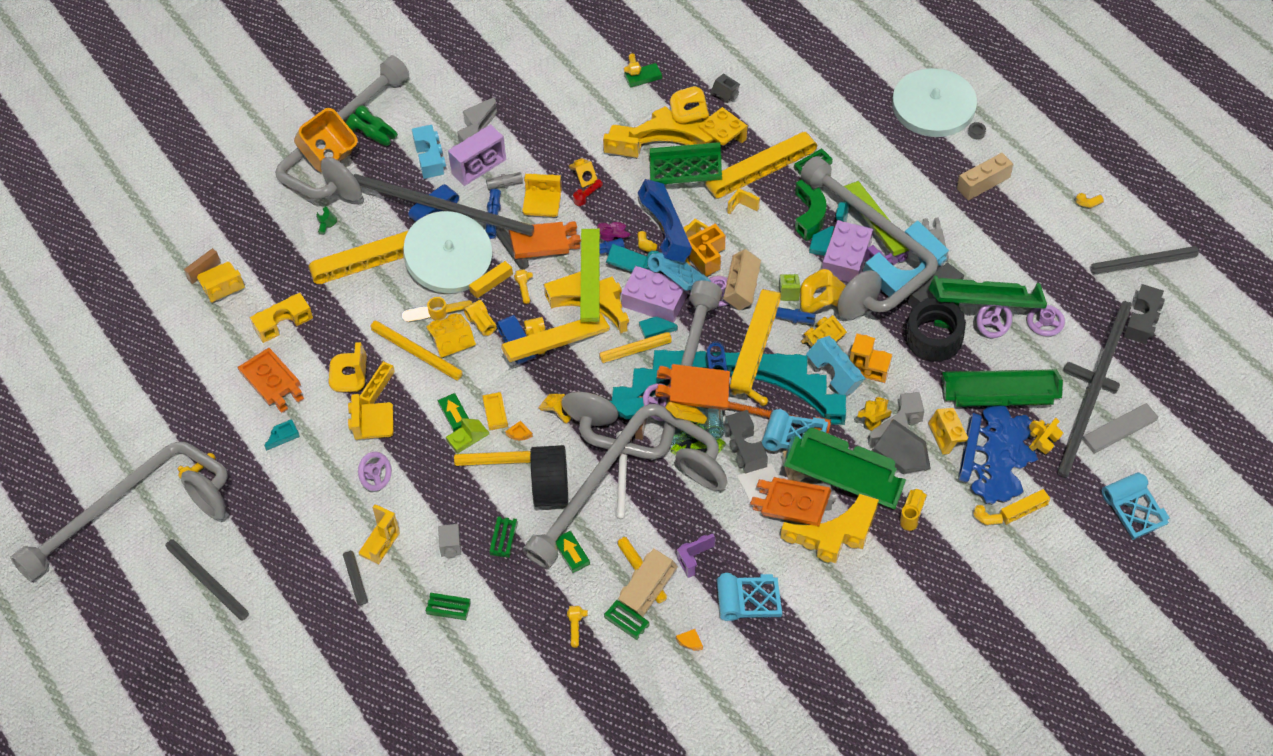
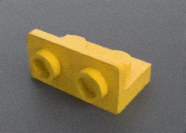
M834 315L828 319L824 316L817 322L818 327L815 329L811 327L804 333L805 337L801 342L805 343L807 341L812 347L818 339L830 336L837 341L847 331Z
M943 408L935 411L928 424L942 454H950L956 443L966 442L968 436L954 408Z

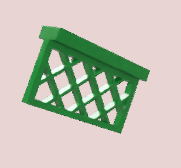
M720 142L650 148V180L663 184L722 180ZM703 164L708 166L705 170L699 167H701ZM685 166L690 167L687 171L682 170ZM668 167L673 169L669 173L664 171ZM711 170H715V171H717L718 173H717V174H710L709 172H710ZM694 171L699 173L698 175H691ZM677 172L681 174L680 177H674L673 175ZM659 174L664 176L662 178L654 179Z

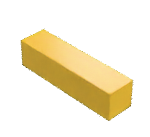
M506 261L502 262L469 284L470 292L476 298H479L513 275L512 267Z
M382 362L360 395L362 405L375 403L395 373L393 365Z
M1042 489L1002 508L1000 514H1002L1004 523L1007 525L1049 505L1050 497Z

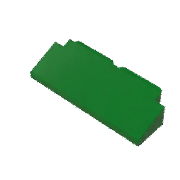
M934 276L928 288L940 302L1043 309L1047 307L1040 283H1036L1032 294H1029L1026 286H1021L1018 283L991 281L979 283L974 280L938 279V276Z
M1057 369L942 372L941 374L945 401H955L956 407L1054 405V399L1062 398L1063 379Z
M808 428L806 432H803L801 439L798 436L791 437L783 466L856 495L862 494L878 499V503L886 507L896 508L906 479L894 476L897 468H895V461L861 446L854 447L852 451L848 449L849 444L847 441L815 428Z

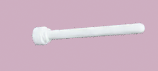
M620 431V432H618V433L616 434V439H617V437L620 435V433H621L622 431ZM620 453L617 497V517L619 519L625 516L627 454Z

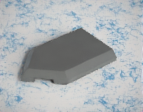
M892 419L871 451L893 459L895 461V468L902 474L931 469L926 441Z

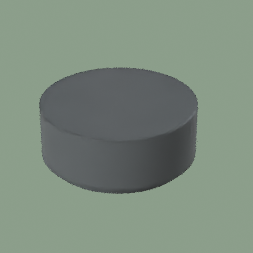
M974 122L969 125L968 135L972 139L978 140L985 136L986 127L984 124Z

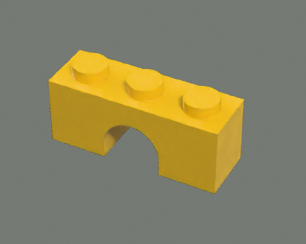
M301 293L290 296L288 299L250 317L253 329L262 343L280 335L277 324L282 320H291L297 327L313 319L311 309Z

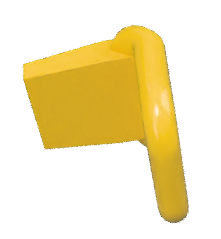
M693 86L679 90L671 96L670 106L672 116L676 122L687 123L702 118L704 121L709 117L706 98L702 89ZM699 102L698 106L690 110L684 109V106L688 103Z
M821 269L813 273L803 281L800 288L801 310L814 313L827 305L832 304L838 307L839 297L846 285L834 276L830 270ZM826 287L824 292L814 298V292L817 289Z
M361 342L355 343V353H342L331 359L328 384L332 390L336 392H358L364 387L367 354ZM345 367L355 368V373L344 375L342 370Z

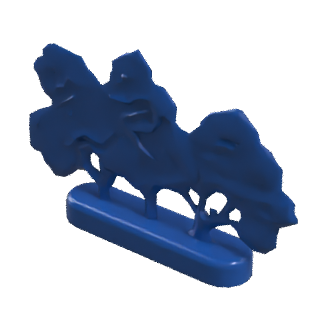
M992 406L983 410V414L988 421V426L985 428L980 427L981 415L971 414L966 433L968 440L964 444L958 481L968 482L972 470L976 469L980 478L973 482L972 490L976 494L982 495L986 503L994 504L997 500L1006 502L1011 500L1012 497L1022 494L1024 490L1021 481L1011 470L1013 467L1021 469L1027 465V462L1032 463L1039 459L1035 451H1032L1023 442L1028 437H1031L1029 425L1032 420L1027 415L1011 418L1005 406ZM990 428H995V429H996L995 432H994V431H989V430H990ZM979 432H983L989 437L984 446L977 445ZM976 450H981L988 454V461L985 464L979 465L974 462ZM982 469L990 473L991 479H988L983 475L984 471H982Z

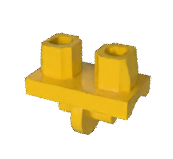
M876 397L875 401H866L865 409L858 411L857 417H866V427L869 430H874L881 425V420L891 416L892 411L887 409L889 400Z
M1054 418L1050 424L1047 423L1045 426L1043 420L1032 421L1029 425L1030 434L1033 437L1037 435L1029 448L1032 451L1038 448L1044 454L1050 452L1054 444L1047 438L1049 437L1056 442L1064 434L1057 426L1060 421Z

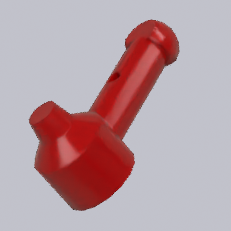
M597 179L584 191L578 189L574 192V204L577 206L585 205L587 197L598 188H601L603 182Z

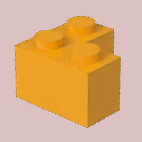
M713 224L688 238L692 247L688 257L706 277L721 269V255L719 252L725 249L726 235L716 224Z
M856 334L851 349L850 361L861 371L865 378L885 383L891 366L892 354L874 350L875 338Z

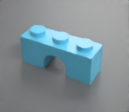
M432 124L412 128L417 153L426 152L418 154L423 179L444 175L443 167H446L444 156H440L443 152L441 143L437 144V141H439L438 132L434 131Z
M830 336L818 339L806 353L817 368L828 364L833 366L835 376L830 384L840 395L853 393L866 379L861 374V371L850 361L848 355L840 349L836 341Z

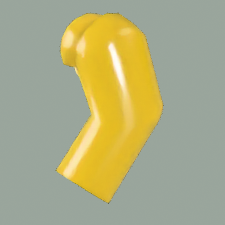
M1079 193L1076 196L1077 204L1087 208L1095 207L1104 202L1103 196L1100 194L1093 198H1086L1084 193Z
M638 232L639 248L646 252L656 251L657 244L647 239L646 232Z
M983 505L975 506L974 517L984 525L1003 523L1002 514L989 515L985 512Z

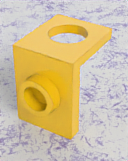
M581 158L568 165L569 169L576 171L581 187L593 184L597 180L591 161ZM585 171H589L592 175L589 181H584L582 178Z
M739 188L728 201L727 213L731 214L739 203L758 211L760 198Z
M694 219L689 225L684 226L683 229L687 238L702 231L701 227L705 229L709 226Z
M549 394L538 407L541 411L554 410L565 424L572 418L562 413L561 401L565 394Z

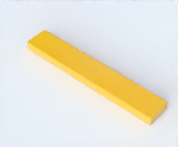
M600 313L599 322H581L577 320L503 343L501 349L508 361L513 362L607 332L610 326Z

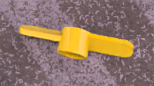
M433 297L428 301L427 307L406 310L403 313V319L406 322L426 318L442 320L447 316V312L462 310L472 304V301H462L446 305L443 298ZM436 307H441L440 310H432Z

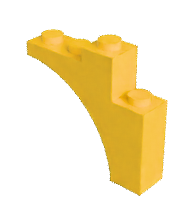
M666 106L655 110L652 113L651 120L629 131V137L639 138V145L653 141H670L684 145L718 143L699 129V124L703 122L702 119L687 123L676 122L672 116V111Z
M581 271L544 284L545 297L551 309L561 306L580 307ZM612 276L600 280V313L613 322L620 333L628 331L627 323H629L627 313L622 311V304L620 302L621 286L619 282H615Z
M859 494L855 503L845 513L833 520L820 523V526L796 525L784 522L781 529V539L788 543L803 545L810 550H818L817 558L824 562L837 563L843 544H847L851 548H864L877 512L879 500Z

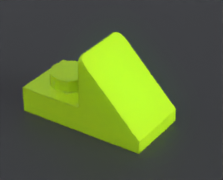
M780 274L781 301H798L800 297L799 275Z
M462 418V427L446 436V441L458 454L488 436L489 431L479 419Z

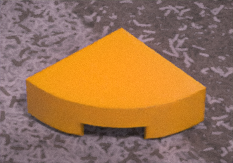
M521 421L505 431L506 436L513 440L522 441L533 437V433Z
M695 629L676 635V640L681 646L694 651L703 650V645Z

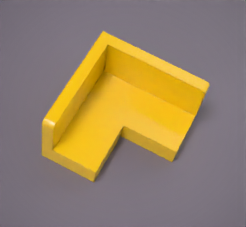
M374 504L372 509L377 526L360 549L359 556L379 565L399 536L400 531L395 513Z

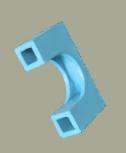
M918 220L905 230L906 234L933 253L937 258L939 266H942L947 261L949 249ZM878 252L865 263L863 272L869 270L876 271L882 280L881 290L890 297L926 267V262L919 258L920 265L913 270H900Z

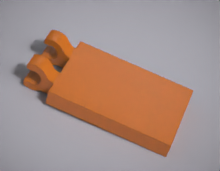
M571 221L564 226L563 222L534 224L532 236L509 230L515 259L567 254L569 249H580L579 242H581L580 235H577V224L575 221Z
M270 348L265 349L237 367L241 375L268 405L275 403L281 413L288 409L282 397L289 392L296 402L304 399L299 388L301 385L300 381Z
M672 364L671 369L659 366L657 378L670 379V387L658 384L655 393L656 397H667L669 402L687 406L727 410L730 371Z
M773 477L772 482L759 479L756 487L760 488V493L767 494L766 499L752 497L750 505H753V510L761 511L763 516L820 526L831 489L830 487Z

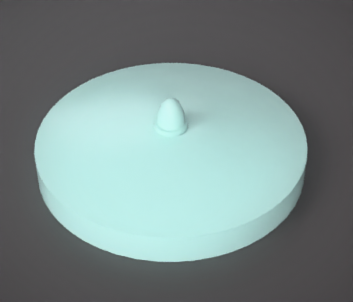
M936 68L921 69L906 75L896 85L892 101L894 114L903 126L917 134L929 137H944L962 131L973 120L977 106L976 93L968 81L956 73Z
M442 211L428 214L412 225L404 241L403 257L411 276L424 287L441 293H458L468 290L469 284L488 272L492 258V246L486 231L475 220L457 212Z

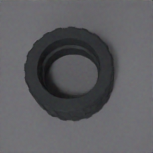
M935 297L924 299V301L917 303L908 316L906 336L911 351L916 356L921 357V359L931 362H941L956 355L962 347L966 328V319L964 318V313L960 310L961 308L955 305L954 302H940ZM940 320L947 323L952 328L953 333L943 339H932L922 334L918 327L927 321Z
M565 446L531 447V483L534 506L568 505Z

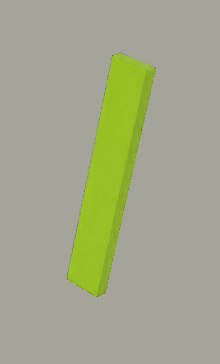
M859 181L844 186L888 219ZM861 214L893 256L910 251Z
M600 228L581 229V322L600 321Z

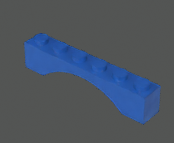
M645 179L638 191V196L641 203L657 217L663 226L665 239L660 248L664 258L684 263L687 256L690 255L692 247L665 185Z

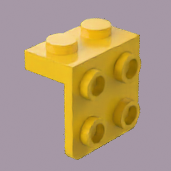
M723 107L699 124L700 130L715 141L720 142L721 145L727 144L733 138L740 143L747 140L748 125Z
M612 125L609 134L605 133L603 137L604 153L638 158L642 144L639 145V138L629 137V131L634 127Z
M525 173L526 191L522 209L523 214L531 216H558L562 193L561 175Z
M225 262L197 275V279L211 303L245 288L238 269H234L231 262Z
M451 314L446 319L434 320L426 326L427 331L434 339L440 358L476 345L471 327L461 314Z
M352 394L351 402L348 403V411L351 414V419H348V428L352 430L354 439L393 436V404L388 402L362 405L360 395Z

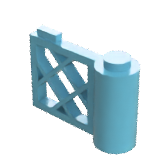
M662 252L652 254L648 258V266L651 271H662L686 291L691 290L693 283L696 281L711 282L708 277L698 272L687 262L683 263L664 258Z
M781 409L773 410L765 430L762 445L770 451H777L780 448L788 449L790 442H787V440L792 436H798L801 439L802 437L799 434L807 431L808 428L820 427L822 428L821 431L826 433L828 422L825 419L815 417L807 419L789 416L787 412ZM792 424H801L803 427L795 430Z
M1140 472L1102 488L1104 500L1113 507L1132 540L1168 525V520L1170 519L1165 509H1160L1148 490L1147 477ZM1145 496L1149 506L1145 507L1137 504L1138 499ZM1127 505L1133 507L1131 515L1123 513L1120 506ZM1136 509L1147 512L1145 520L1134 516ZM1149 514L1157 515L1161 522L1157 524L1149 522ZM1132 521L1143 524L1142 530L1136 533L1131 526Z
M723 573L716 579L722 620L734 621L743 617L782 616L778 577H773V574H761L760 578H737L731 573ZM742 584H750L755 589L748 594L743 590ZM764 584H773L774 590L769 594L761 587ZM757 591L766 597L761 604L752 597ZM748 600L757 607L754 611H745V604ZM770 600L776 605V610L769 611L764 605Z

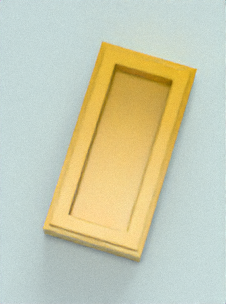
M501 392L482 395L489 431L508 427Z
M668 402L665 407L675 418L705 424L707 417L695 407Z

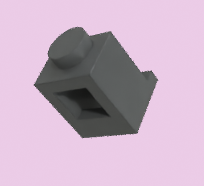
M723 73L715 80L710 94H717L726 101L730 99L735 100L739 95L740 83Z

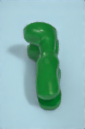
M364 105L359 106L355 114L352 113L346 121V124L353 133L359 129L367 137L387 147L391 143L390 139H395L398 136V133L390 125L385 123L383 119L373 116L369 108Z

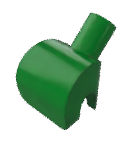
M326 206L323 208V215H319L318 212L316 214L317 220L320 223L318 233L322 235L325 234L326 228L333 227L337 222V217Z

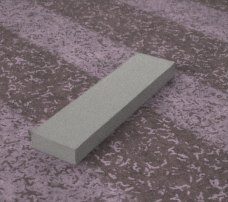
M1145 403L1084 435L1082 440L1095 454L1158 420V415Z

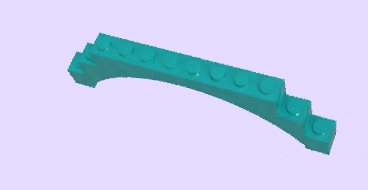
M654 350L653 369L634 368L632 387H613L612 401L639 398L653 384L668 386L670 379L657 378V370H659V366L671 369L672 364L681 365L685 350ZM721 351L711 353L715 356H718L721 354ZM696 352L692 367L709 369L707 352ZM740 352L726 353L727 368L730 371V376L733 375ZM780 353L762 355L755 377L756 380L776 385L793 393L813 407L823 418L830 419L831 425H845L846 395L827 394V375L807 374V355H786ZM715 365L713 367V369L716 370H724V368L721 365ZM656 390L652 391L649 396L653 397Z

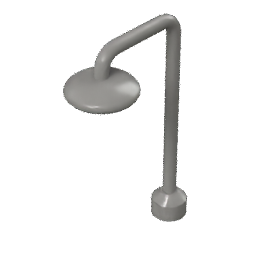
M393 55L381 63L380 77L338 112L343 121L386 84L398 86L409 77V71L405 64ZM317 140L315 145H317L322 140ZM298 147L283 159L276 168V178L280 182L310 198L323 199L334 192L351 201H357L362 196L361 187L354 175L341 162L332 157H325L321 160V171L327 182V185L321 188H314L286 173L290 167L304 156Z
M818 156L811 158L801 171V179L812 188L826 186L926 262V267L886 300L877 301L882 280L880 275L872 270L859 273L849 281L838 300V312L844 319L857 318L869 309L874 312L891 310L936 273L938 267L937 258L932 252L831 177L832 168L830 164Z
M701 280L694 282L692 285L689 300L696 310L681 365L693 366L706 313L717 308L719 305L722 289L715 283ZM571 392L566 394L561 401L562 408L570 417L580 422L579 430L582 437L594 446L609 449L616 439L594 433L591 426H603L616 421L618 410L615 405L607 399L592 393ZM665 421L658 446L649 448L628 442L621 453L644 459L654 460L661 458L671 447L676 427Z
M648 404L641 407L625 426L546 535H532L522 548L523 553L542 568L548 569L558 556L556 540L647 417H660L706 445V453L691 448L680 449L675 456L676 462L680 469L693 481L710 490L719 491L726 488L727 477L720 464L716 461L719 447L715 437L688 420L675 418L664 406Z
M171 443L162 448L38 548L23 546L11 555L10 559L26 579L33 581L45 571L46 556L171 456L178 453L187 455L216 475L210 481L204 475L188 470L182 473L181 482L190 498L204 513L213 519H222L226 511L225 503L219 490L227 480V469L221 463L189 443Z

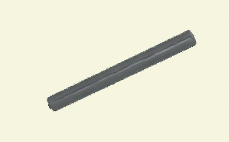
M1196 246L1098 262L1091 264V271L1093 274L1187 259L1197 257L1199 250Z
M170 539L165 544L167 550L239 620L243 621L249 616L248 610L174 539Z

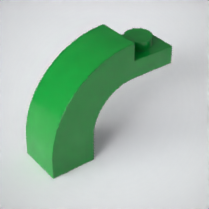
M800 180L796 182L795 195L809 210L796 218L795 231L805 241H808L823 228L827 204L825 196L819 187L812 190L810 185Z

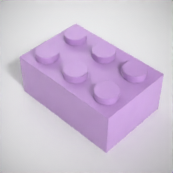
M490 124L458 145L453 146L448 150L452 175L465 186L506 160L504 136Z
M838 220L823 260L822 269L830 270L839 280L851 281L862 272L867 248L872 243L873 229Z
M635 266L621 293L622 307L652 317L657 316L673 323L687 297V291L668 276Z

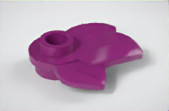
M604 222L599 223L597 229L600 228V238L602 240L612 241L614 237L625 238L631 236L629 232L624 231L626 225L621 222H612L611 224Z

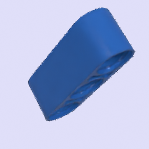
M446 184L441 185L429 194L430 196L454 203L459 201V195ZM416 203L411 207L408 215L417 222L428 214L442 212L443 210Z
M515 315L496 322L499 333L505 343L526 337ZM531 355L516 360L515 362L517 363V365H519L523 362L536 358V356Z
M719 341L712 342L707 349L709 369H713L715 365H721L724 371H728L724 345ZM719 346L721 354L718 356L713 355L711 347Z

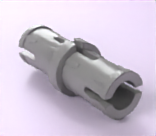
M517 172L487 178L488 190L499 187L508 188L510 185L523 183L522 174Z

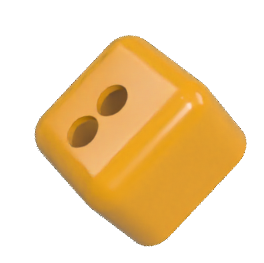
M325 108L300 126L295 135L294 143L318 172H322L321 160L325 158L323 152L327 149L333 152L332 158L340 162L351 154L357 144V137L334 109ZM317 140L325 142L324 149L316 147L315 143Z

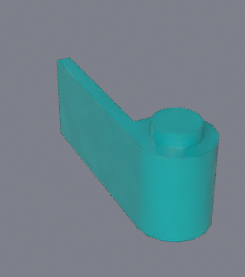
M612 244L606 263L633 272L635 266L650 270L648 258L650 255L660 252L650 251L647 256Z

